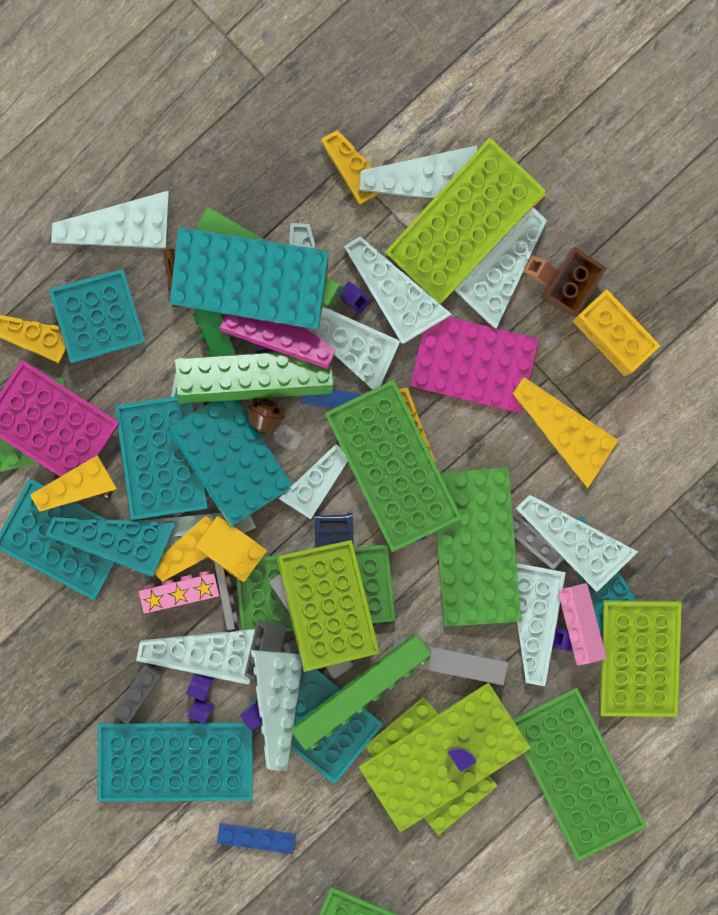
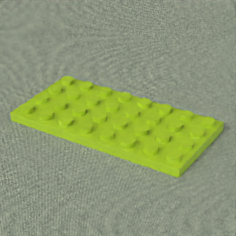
M489 137L385 253L441 305L543 196L546 190Z
M487 682L358 767L401 833L531 748L495 691ZM456 746L466 748L473 754L477 762L460 772L447 751L448 748Z

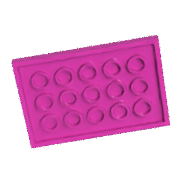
M448 317L422 333L410 387L522 413L523 407L512 393L522 377L527 380L530 379L539 339Z
M21 360L0 392V438L60 477L95 456H99L119 424L118 421L24 360Z

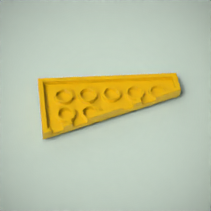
M522 377L512 394L533 418L536 425L540 427L561 457L565 459L583 485L588 488L617 444L618 439Z

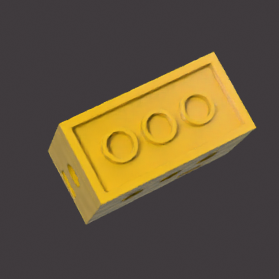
M607 289L572 321L624 377L636 370L660 347L657 341Z

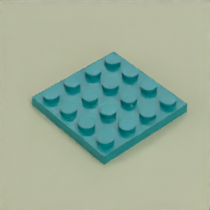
M123 269L49 289L71 364L145 343Z

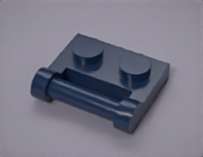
M347 513V515L314 514L315 548L352 540L354 547L353 513ZM347 522V528L321 529V523Z

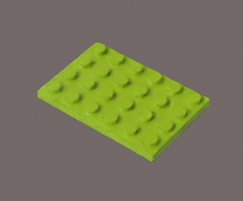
M352 540L277 557L304 672L380 654Z
M603 600L602 643L607 659L601 660V716L678 717L682 602Z
M422 696L374 736L366 745L367 750L372 756L376 755L438 715L437 711ZM489 775L425 816L424 819L440 835L498 785Z

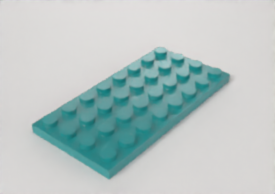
M178 227L170 304L318 330L320 328L330 251Z
M201 722L98 723V802L253 801V730L250 731L245 722H206L205 724Z

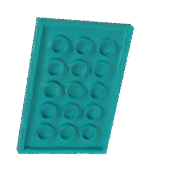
M175 396L116 405L115 409L117 421L119 422L118 431L131 520L208 509L204 485L167 430L170 426L194 413L193 403L178 404V397Z
M238 400L211 402L167 429L230 527L291 489L292 484L257 429L249 424L248 415Z
M29 478L0 531V550L88 598L96 600L115 563L46 537L45 534L53 517L77 518L81 520L97 519L103 521L108 519L76 502L39 512L30 495L45 485Z
M302 665L294 724L341 689L318 669L304 672ZM257 697L252 701L251 704L258 700ZM367 709L359 714L356 711L348 723L345 725L339 724L336 732L328 738L326 735L322 737L321 743L314 749L309 747L305 750L293 734L290 748L333 784H336L383 726V723Z

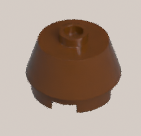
M252 399L251 404L248 406L249 424L262 432L275 431L285 418V408H278L279 404L271 400L264 399L263 402H257V399Z

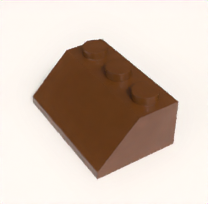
M574 247L570 249L540 298L553 307L577 317L607 268Z

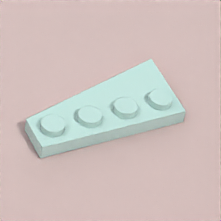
M338 445L332 447L291 486V489L278 499L311 519L348 462L342 448Z

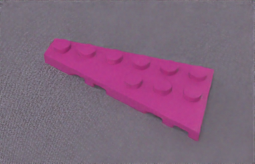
M226 314L220 326V332L326 369L329 368L335 355L334 348L305 327Z

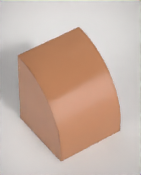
M532 255L523 272L535 281L548 286L557 270L547 260Z

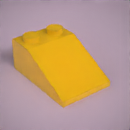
M218 515L194 546L242 582L247 579L267 551L234 526L230 527L228 522Z

